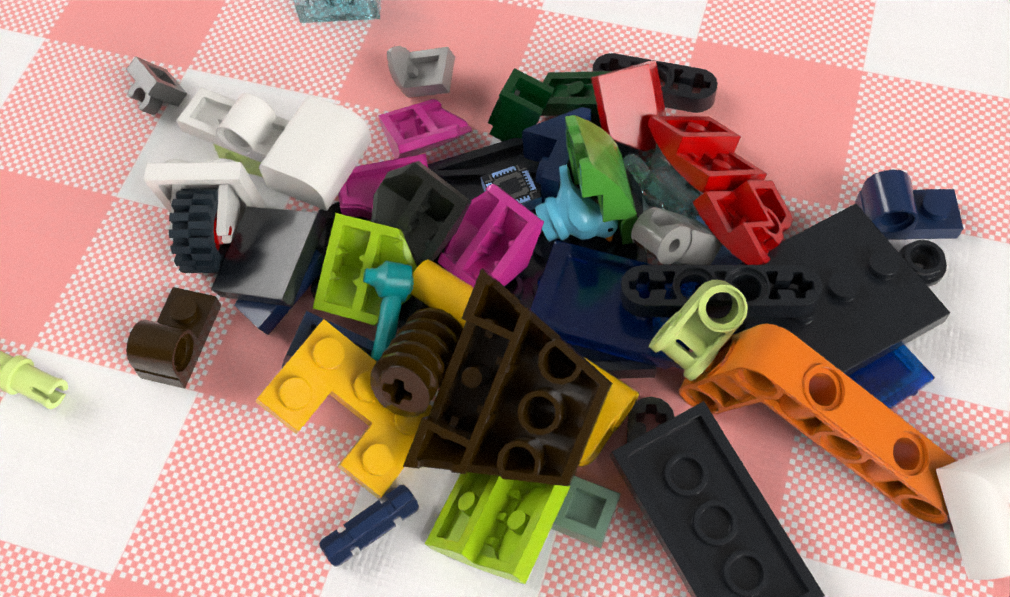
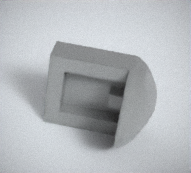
M394 46L387 51L390 74L397 87L405 96L418 97L450 92L455 56L449 47L410 52L405 47Z

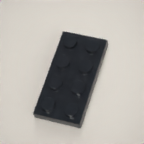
M704 401L615 449L609 455L691 597L825 596Z

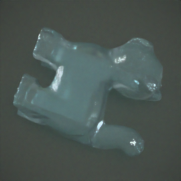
M657 143L655 152L647 162H644L634 154L625 156L623 159L624 167L632 174L635 181L642 188L641 194L651 208L658 207L681 215L686 211L687 216L696 219V216H700L692 202L703 193L689 184L674 169L661 152Z

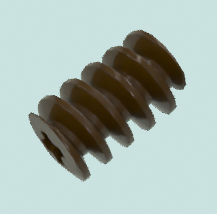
M429 307L417 310L409 316L405 325L401 327L397 336L393 338L389 347L385 349L381 358L375 363L370 373L371 388L378 401L394 414L404 417L419 416L426 411L438 388L441 386L463 331L461 324L451 314L442 309Z

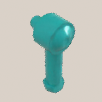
M385 261L378 268L365 269L363 282L373 286L378 296L382 298L374 347L371 352V357L375 361L381 358L385 349L389 347L393 338L396 337L401 303L406 301L407 296L414 287L411 265Z

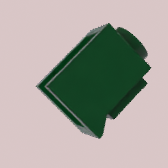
M514 68L502 88L488 120V123L493 126L489 135L502 142L516 137L522 139L523 130L538 123L554 88Z

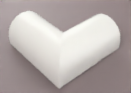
M1004 442L936 469L968 580H990L1010 576V442Z

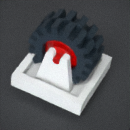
M225 158L214 159L212 162L190 163L181 159H169L165 163H146L144 181L170 213L169 238H173V244L170 248L171 253L176 254L174 259L175 265L179 266V271L182 273H218L236 233L237 223L241 221L246 208H266V203L243 164Z

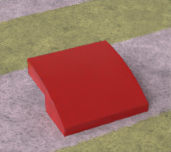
M650 116L648 127L661 152L674 169L701 193L706 191H734L747 180H765L766 172L734 153L741 136L709 116Z

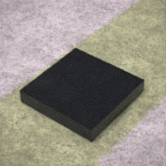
M247 207L211 290L224 298L292 307L327 220L318 212Z

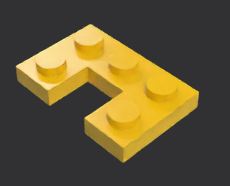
M323 319L255 402L297 434L327 396L331 395L368 425V428L337 467L377 499L382 498L403 470L405 459L421 419L430 414L432 406L429 404L426 411L417 417L400 416L385 408L375 397L370 385V373L377 361Z

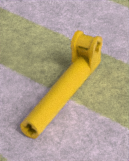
M428 259L423 261L412 274L414 287L410 294L430 308L442 309L451 314L464 328L466 321L461 318L474 287L435 262ZM588 359L586 360L613 384L578 467L591 464L599 456L612 434L629 415L639 396V392Z

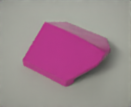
M436 99L378 115L395 159L425 153L472 132V128L464 119L443 109L441 103Z
M491 184L485 189L487 191L471 200V204L456 234L445 246L444 253L441 252L438 263L446 270L472 287L476 283L481 268L486 269L505 287L528 266L544 224L541 218L499 186Z

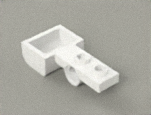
M201 87L177 119L181 131L261 162L259 169L266 187L326 211L372 141L368 125L358 114L313 95H308L289 121L278 117L272 107L256 95L243 93L236 101Z

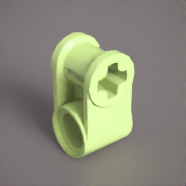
M723 280L705 282L696 290L684 306L661 327L649 344V348L654 352L662 351L684 369L683 376L689 381H693L711 364L720 348L744 322L748 310L746 298L740 290ZM719 292L729 293L733 302L729 314L719 319L709 317L706 312L709 298ZM676 340H681L690 349H692L693 352L687 351Z

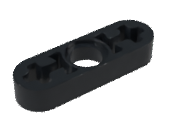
M608 53L595 60L593 71H616L652 60ZM656 61L659 78L665 82V85L661 87L665 108L700 113L713 106L718 82L710 71ZM673 83H678L677 91L673 90ZM693 87L701 88L700 93H693Z

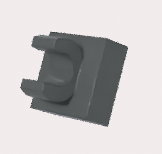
M135 57L126 69L136 81L130 87L128 96L142 102L138 108L143 112L155 115L161 109L163 101L178 107L187 96V92L167 69L139 57Z

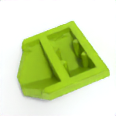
M336 213L312 309L378 325L382 298L378 296L373 286L363 282L364 272L366 268H378L385 261L411 265L412 273L416 270V262L402 230ZM411 294L407 296L406 301L412 297Z

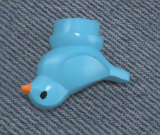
M567 164L560 166V189L557 197L545 198L544 203L535 206L537 216L544 221L542 230L549 242L558 238L565 240L571 234L581 240L598 236L605 238L608 242L612 241L613 234L618 228V220L603 222L599 204L590 197L582 198L581 190L572 182Z

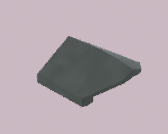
M420 161L389 171L374 194L371 222L401 229L418 267L427 259L434 261L456 234L471 204V200Z

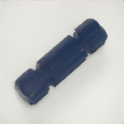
M399 485L385 495L388 499L382 504L379 500L343 524L345 530L340 534L335 530L323 538L319 544L328 561L334 567H339L354 556L351 552L358 547L362 551L396 527L394 523L396 519L400 517L404 521L417 512L419 505L409 488L405 485Z

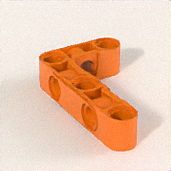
M766 323L732 335L720 348L714 360L703 373L693 381L685 378L679 388V395L687 404L694 407L704 401L712 414H719L762 402L907 513L934 524L946 523L949 518L936 469L957 460L785 328Z

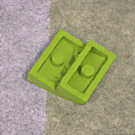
M470 472L460 474L424 544L434 551L474 568L511 581L526 584L570 486L502 479L501 476Z

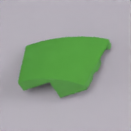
M576 115L565 116L566 144L575 185L580 184L582 198L597 196L603 222L618 220L622 245L634 243L631 234L638 217L618 145L609 134L592 122Z

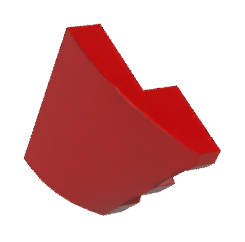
M747 180L734 191H706L692 202L700 217L716 238L733 255L747 265L767 264L771 259L767 254L781 243L783 232L788 230L794 221L772 180Z

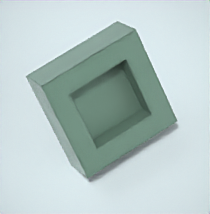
M574 476L551 529L601 549L620 501L621 493Z

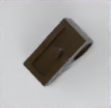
M173 287L157 322L140 320L135 324L127 341L126 353L129 363L141 379L186 388L222 306L218 298L213 295Z

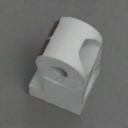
M652 207L642 213L636 220L631 234L632 241L663 265H711L723 245L708 227L696 219L658 207Z

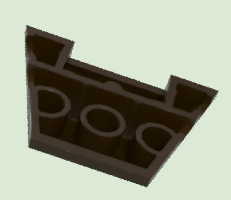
M481 268L461 318L466 321L430 414L421 419L403 467L451 470V473L466 474L467 472L501 476L502 479L569 487L613 383L486 269Z

